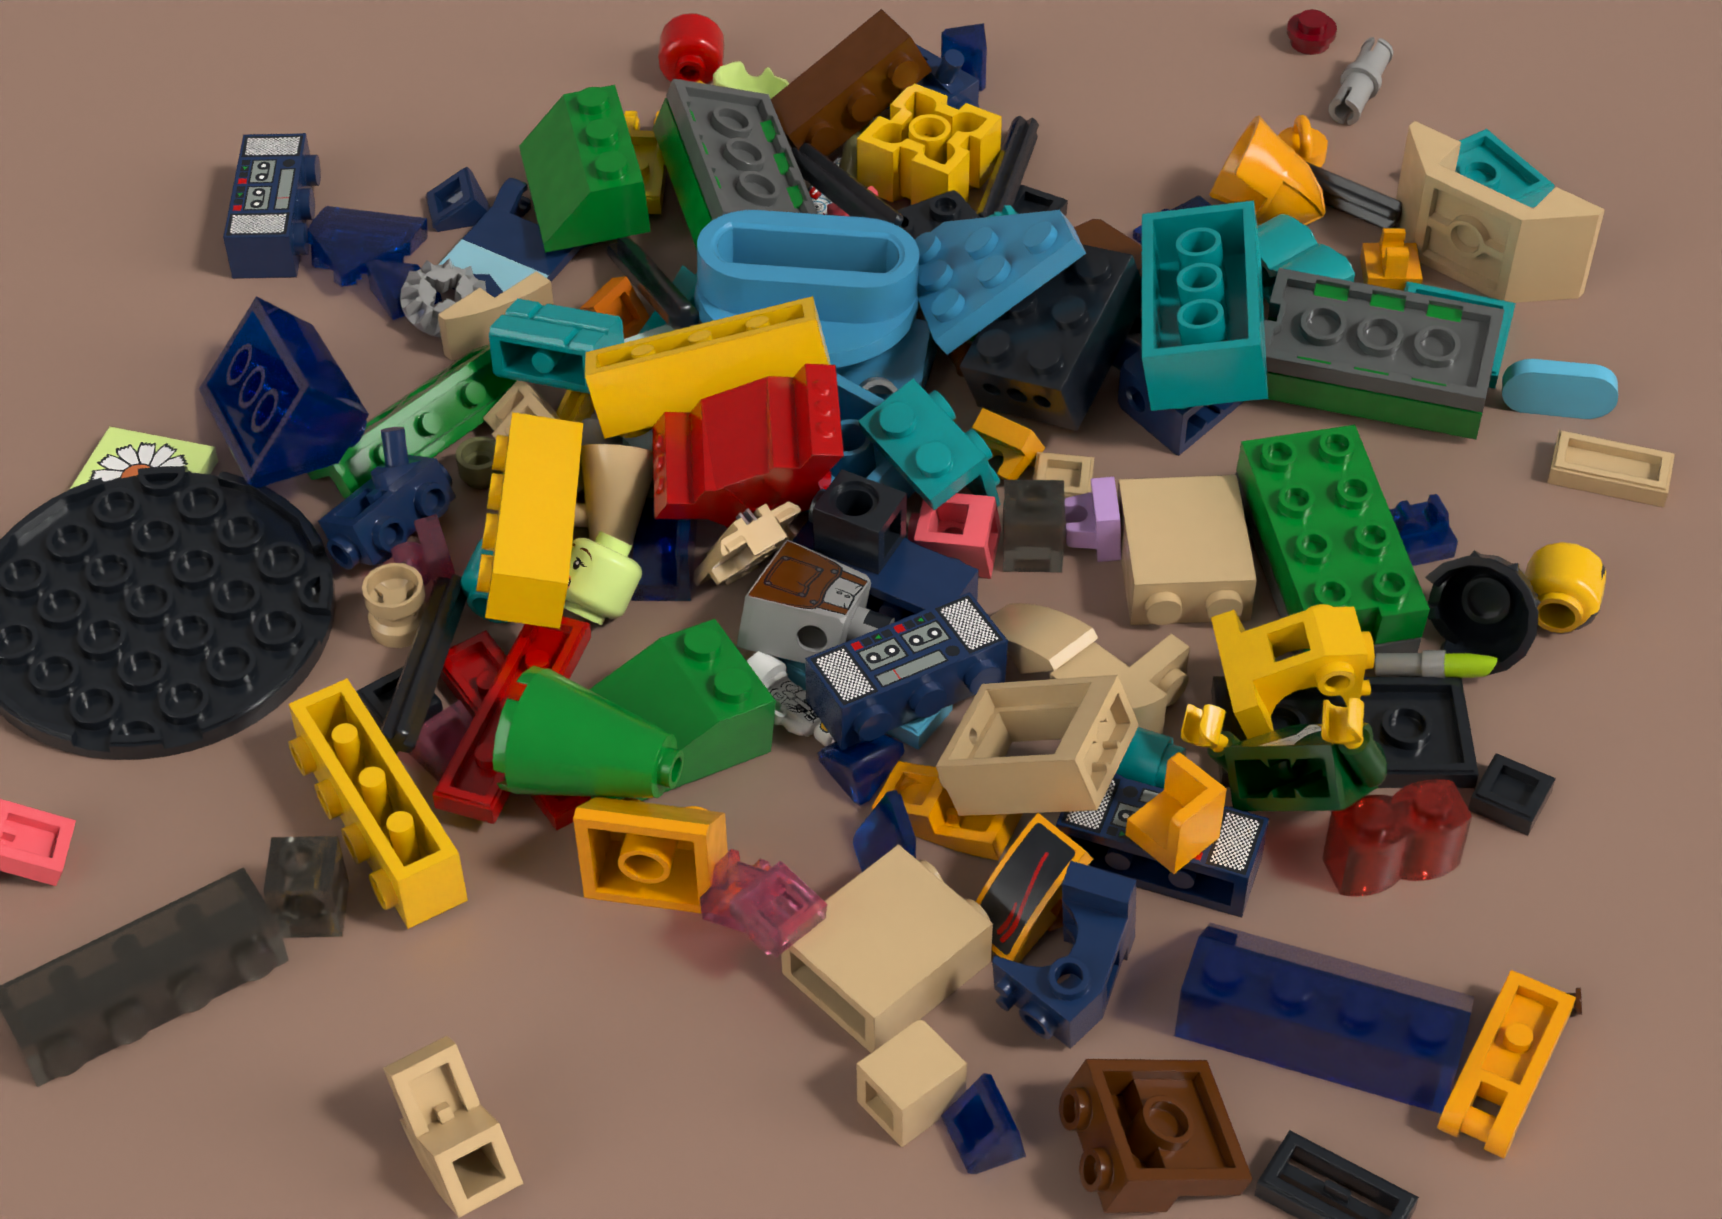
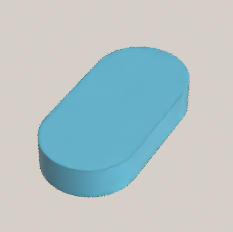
M1524 359L1513 363L1505 370L1502 377V397L1507 406L1520 413L1595 419L1610 413L1618 403V380L1611 370L1601 365Z

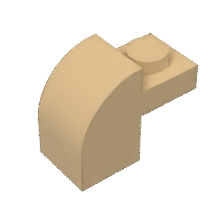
M1170 634L1129 667L1096 642H1093L1065 664L1051 672L1049 679L1118 675L1139 723L1138 727L1163 734L1166 706H1171L1182 696L1189 682L1187 667L1190 646L1173 634Z
M445 1036L383 1068L403 1116L400 1122L419 1162L438 1194L459 1218L523 1184L501 1126L480 1104L458 1047L451 1038Z

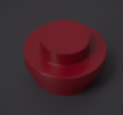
M1310 9L1292 16L1287 24V35L1290 38L1291 46L1303 54L1316 55L1323 53L1336 38L1337 25L1335 21L1319 10Z

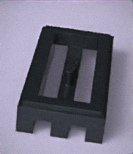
M1291 1130L1288 1131L1259 1178L1255 1190L1256 1197L1298 1219H1411L1419 1199L1418 1196ZM1292 1159L1332 1181L1326 1180L1323 1182L1288 1162ZM1350 1190L1393 1213L1391 1216H1388L1351 1196Z

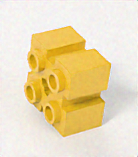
M914 83L912 86L907 87L890 104V120L878 116L857 138V181L866 187L873 186L878 191V197L891 202L906 197L911 199V205L952 190L957 191L967 202L969 199V189L974 187L979 189L993 172L1001 151L1002 116L965 103L958 110L947 105V95Z

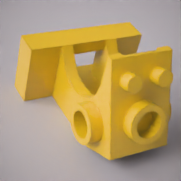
M1319 604L1305 611L1246 631L1235 609L1211 617L1233 712L1247 739L1274 731L1271 715L1276 705L1285 696L1298 690L1318 687L1319 691L1324 695H1341L1347 707L1349 698L1360 699L1361 696H1370L1371 694L1369 680H1364L1365 669H1373L1374 644L1369 631L1361 632L1354 606L1333 607L1327 604ZM1311 649L1301 654L1275 661V658L1287 652Z

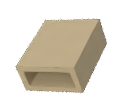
M1237 475L1119 479L1117 499L1121 526V564L1130 625L1212 622L1211 617L1234 609L1240 621H1251L1257 579Z
M898 844L781 934L782 974L872 1053L912 1023L923 1018L991 962L993 923L990 921L985 910L972 899L964 900L945 884L941 875L932 864L926 860H917Z

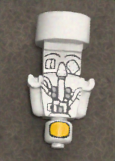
M759 651L747 660L748 664L776 700L775 725H783L788 732L799 736L809 737L814 733L815 739L825 747L837 745L806 701V690L795 685L787 678V667L776 656L767 655Z

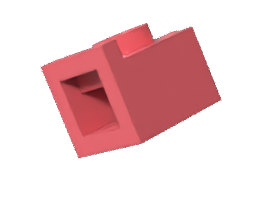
M956 493L936 510H933L923 500L920 513L913 512L911 514L908 525V540L947 557L959 559L965 564L979 569V577L991 579L1001 534V524L995 497Z

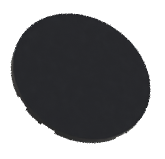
M187 466L138 469V475L120 478L106 483L103 482L101 477L71 488L50 499L30 512L0 539V714L14 727L48 746L82 756L112 760H141L181 754L212 745L241 732L274 711L297 690L313 670L328 642L334 622L336 597L331 565L321 537L304 514L286 498L253 480L223 471L220 472L219 476L191 473L188 471Z

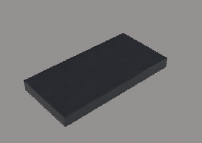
M1213 676L1211 688L1212 704L1224 709L1226 712L1222 731H1230L1240 741L1247 740L1234 715L1225 676ZM1364 677V680H1369L1371 694L1370 696L1360 697V700L1364 702L1363 723L1366 722L1371 726L1373 739L1383 748L1387 761V775L1385 780L1378 785V788L1475 789L1479 773L1462 678ZM1318 687L1298 690L1285 696L1276 705L1271 715L1273 728L1275 731L1292 725L1322 724L1324 700H1329L1331 704L1339 707H1347L1341 695H1324L1319 691ZM1219 765L1220 784L1225 788H1230L1228 773Z

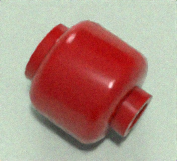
M697 13L682 14L672 18L664 26L660 36L658 59L661 72L670 82H672V79H680L692 82L700 80L705 84H711L713 82V74L720 66H723L724 35L718 24L709 17Z

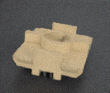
M786 502L771 511L767 504H764L754 513L749 508L743 514L739 513L736 516L737 520L706 553L707 557L694 570V583L696 586L711 578L716 585L725 582L728 586L759 568L758 564L779 550L786 540L792 541L795 535L788 525L801 512L799 506Z

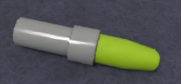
M1423 650V653H1376L1375 673L1376 677L1478 678L1486 677L1490 674L1497 663V658L1471 653H1446V650Z

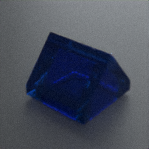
M984 23L945 29L941 32V58L943 59L946 51L950 49L960 51L964 56L961 70L979 79V91L982 92L986 88L987 62Z
M983 1073L941 1116L968 1174H978L1026 1157L1020 1132L991 1074Z

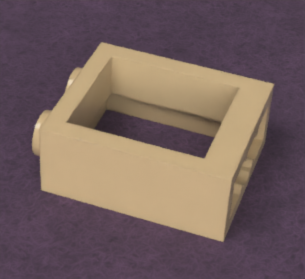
M1118 675L982 684L941 755L936 769L939 780L947 790L959 816L1098 810L1137 731L1139 723ZM1062 739L1055 754L1005 757L1012 742Z

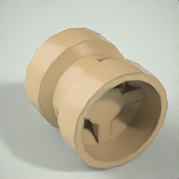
M404 563L381 565L364 578L362 585L365 605L369 611L368 620L372 637L379 644L390 648L411 646L426 607L422 576L414 567Z

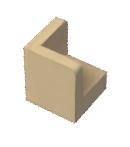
M923 1020L915 1021L856 1064L857 1102L901 1147H904L962 1104L966 1098L967 1063Z

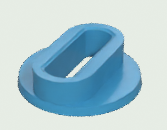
M765 210L731 212L712 220L702 229L698 236L697 281L694 293L695 308L699 312L701 322L706 323L813 296L830 364L836 365V368L854 365L874 358L892 348L908 333L914 324L919 308L917 288L919 248L913 237L905 230L887 221L874 218Z

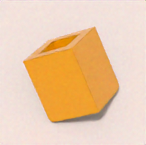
M1177 752L1167 761L1164 790L1127 818L1125 835L1175 874L1220 837L1227 788L1182 753Z

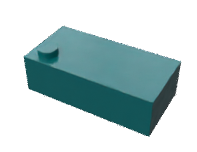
M1254 200L1142 214V362L1151 411L1268 399L1261 251Z

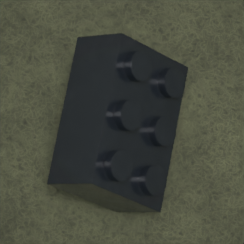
M1083 245L1086 252L1085 255L979 331L959 366L977 406L1077 431L1142 309V280L1133 255Z

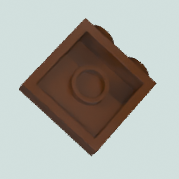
M1085 1059L1061 1094L1059 1101L1061 1123L1066 1130L1077 1131L1084 1151L1079 1165L1081 1183L1088 1192L1098 1193L1104 1213L1167 1212L1179 1196H1240L1253 1180L1207 1060Z

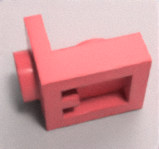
M0 799V871L56 886L63 872L76 820Z

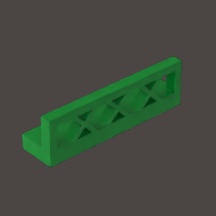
M490 344L473 349L303 465V468L311 480L330 476L343 498L346 499L372 478L371 471L374 468L385 465L380 430L390 427H404L408 455L433 458L485 421L483 417L517 380L497 377L493 373Z

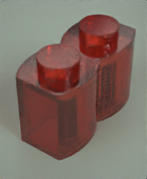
M1433 779L1419 781L1403 787L1393 796L1366 795L1341 811L1331 812L1322 860L1339 894L1344 896L1358 897L1377 894L1389 889L1400 879L1408 881L1435 879L1450 873L1461 863L1473 816L1454 782L1450 780Z

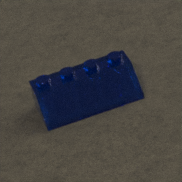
M257 296L199 387V391L247 484L256 488L338 464L347 449L354 447L362 438L366 429V419L369 416L366 408L314 325Z
M1210 922L1198 937L1181 988L1174 1036L1442 1114L1450 1096L1458 1069L1474 996Z

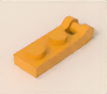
M1511 970L1448 1098L1437 1129L1457 1138L1460 1132L1485 1142V1151L1504 1159L1568 1021L1576 997ZM1476 1096L1501 1106L1497 1117L1472 1107Z

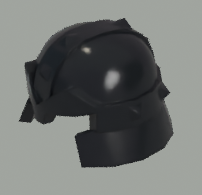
M1474 550L1470 556L1443 562L1425 577L1433 584L1428 600L1430 608L1428 620H1431L1436 630L1446 640L1441 645L1440 650H1446V653H1471L1497 658V663L1489 675L1507 671L1526 656L1537 636L1539 613L1537 607L1541 601L1537 598L1538 594L1534 592L1530 580L1519 569L1518 563H1511L1495 555L1480 554Z

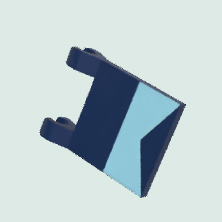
M509 178L500 188L493 206L438 265L444 264L450 258L455 267L465 269L471 266L473 275L478 280L485 281L486 292L495 298L536 271L552 282L580 249L591 246L594 243L545 253L538 224L521 218L531 209V200L522 196L528 190V184L515 178Z

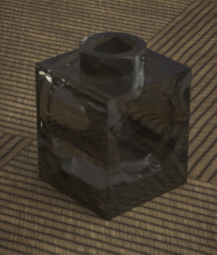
M1004 480L1002 517L1003 572L1062 573L1066 526L1064 480Z
M338 836L271 837L263 892L276 938L343 937L349 879Z

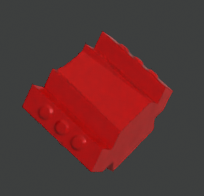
M804 364L794 377L767 376L703 398L691 412H664L652 427L654 518L709 519L729 528L737 520L736 516L739 513L743 514L748 508L754 513L764 504H767L771 511L786 502L798 505L801 512L809 510L816 493L822 488L827 489L831 484L830 470L844 456L836 365Z

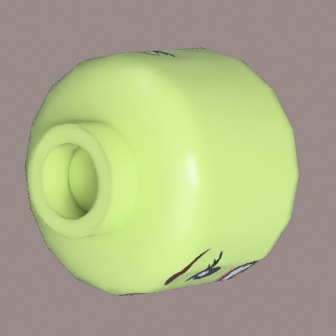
M599 531L595 541L587 538L573 540L569 582L564 608L599 625L603 624L606 617L610 619L621 617L625 613L642 576L640 565L628 557L632 545L602 531Z

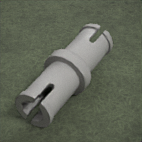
M1374 37L1366 39L1355 62L1347 65L1340 80L1341 87L1329 104L1328 109L1334 121L1343 125L1348 113L1352 111L1347 120L1348 125L1357 123L1367 101L1375 97L1382 85L1381 75L1393 58L1392 46L1386 40L1379 38L1373 51H1370L1375 43Z

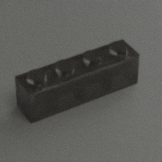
M243 867L0 985V1015L36 1086L39 1087L57 1077H64L76 1072L85 1063L121 1045L138 1041L149 1031L184 1013L194 1012L205 1007L212 999L248 981H256L265 977L274 968L288 962L289 959L279 923Z

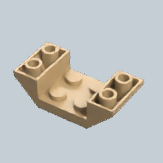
M1417 121L1411 123L1408 128L1396 199L1402 203L1401 217L1398 222L1400 228H1405V243H1417L1420 263L1493 299L1513 303L1578 299L1585 291L1605 209L1558 187H1555L1534 209L1455 172L1461 145L1460 141Z

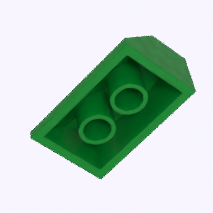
M616 86L588 87L578 92L563 94L519 145L545 253L651 232L644 181Z

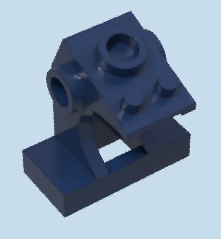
M1070 860L1062 882L1064 942L1074 944L1069 955L1057 959L1052 965L1044 967L1027 966L994 955L992 966L994 989L1000 994L996 999L997 1004L1007 1012L1014 1005L1020 1009L1019 1015L1033 1032L1044 1039H1050L1052 1036H1055L1071 1049L1103 1019L1123 959L1128 960L1135 939L1136 880ZM1070 974L1069 978L1060 984L1057 983L1061 976Z

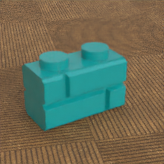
M517 298L506 310L505 315H501L490 326L489 342L493 373L497 377L590 394L585 379L586 352L624 343L622 319L620 316L552 304L544 306L539 302Z

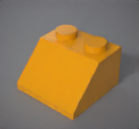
M599 796L576 807L573 821L584 898L713 915L728 854L725 813L708 811L697 806L676 807L645 803L635 798L614 799Z

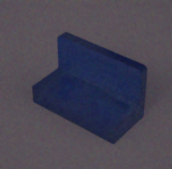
M646 498L634 538L632 558L640 565L642 576L631 601H691L698 519H655L654 498Z

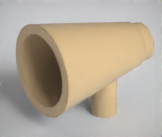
M615 444L582 445L580 457L586 504L576 503L574 527L588 528L589 539L595 541L599 531H602L629 545H633L653 478V451Z

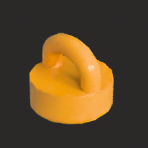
M1298 115L1294 120L1293 127L1281 131L1278 136L1289 147L1294 149L1295 153L1304 161L1322 167L1326 160L1328 141L1321 132L1311 128L1307 116Z

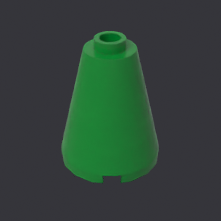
M532 666L524 671L516 681L526 684L527 687L519 701L507 698L501 712L494 741L493 770L505 773L506 779L497 783L501 790L520 795L659 798L666 788L673 789L677 785L683 770L684 753L682 750L677 749V740L673 734L551 669Z

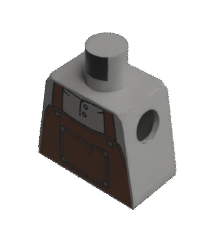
M786 540L745 596L736 646L750 651H759L767 655L805 663V658L892 624L895 622V619L866 609L871 581L866 574L800 544Z

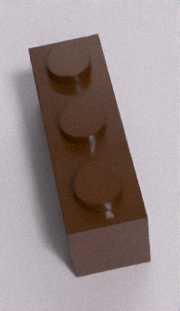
M881 9L771 99V102L788 143L792 148L795 147L799 150L804 143H809L827 157L889 107L907 87L912 86L914 83L917 84L932 69L911 36Z

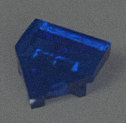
M325 206L308 228V243L311 244L312 266L333 270L334 282L341 287L356 285L357 280L362 279V274L394 278L404 277V256L412 255L428 238L427 218Z

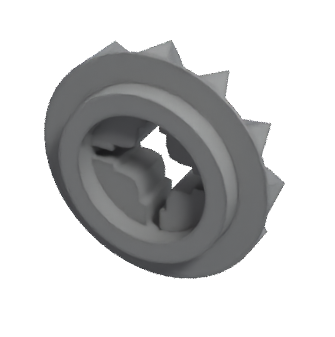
M450 258L442 265H433L426 260L421 269L417 271L409 270L407 279L401 288V307L407 319L416 328L429 335L441 337L438 314L478 288L486 291L485 281L478 280L473 275L471 266L465 269L455 267ZM448 289H456L454 301L446 299L434 307L436 291L444 293Z

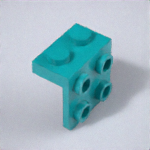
M913 378L858 420L862 433L933 510H936L965 486L974 495L995 497L997 507L1001 505L996 486L1000 484V479L988 463V460L993 457L990 448L975 430L970 429L966 433L961 430L953 421L956 418L955 412L938 391L934 390L928 394Z

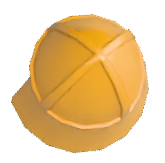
M1260 115L1255 116L1227 157L1209 193L1210 197L1227 204L1254 200L1257 226L1280 214L1289 215L1306 226L1324 217L1326 210L1323 191L1309 164L1277 136Z

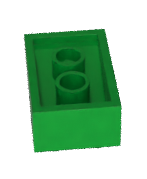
M716 619L659 638L589 689L676 737L677 749L682 750L684 753V765L680 779L674 788L771 752L776 700ZM666 788V790H665L664 792L669 791V790H672V789H671V788ZM607 797V798L623 799V798H630V797ZM635 798V799H638V800L643 801V800L648 799V798Z

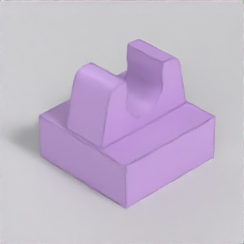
M1092 478L1091 492L1068 497L1063 500L1064 522H1070L1065 523L1066 544L1073 548L1096 549L1097 562L1121 560V526L1115 478Z

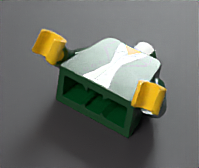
M1349 698L1348 707L1335 706L1329 700H1324L1322 724L1287 726L1244 741H1240L1230 731H1222L1226 713L1224 709L1212 704H1206L1202 710L1192 704H1187L1181 728V739L1189 744L1207 747L1208 755L1228 773L1234 809L1241 811H1341L1377 789L1378 785L1386 778L1387 761L1384 750L1373 739L1371 726L1366 722L1363 723L1364 702L1360 699Z

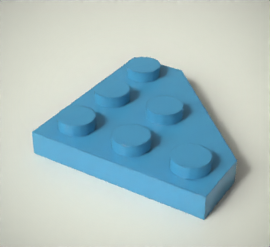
M1060 210L946 221L931 232L919 235L915 239L919 248L918 301L934 341L948 355L1085 255L1084 247L1073 225Z

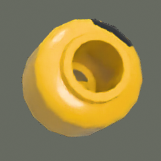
M1559 542L1547 544L1536 550L1527 563L1525 576L1530 580L1534 592L1538 594L1537 598L1541 601L1537 607L1539 612L1538 625L1550 632L1565 633L1579 630L1591 624L1600 611L1606 584V569L1601 559L1588 548L1575 543Z

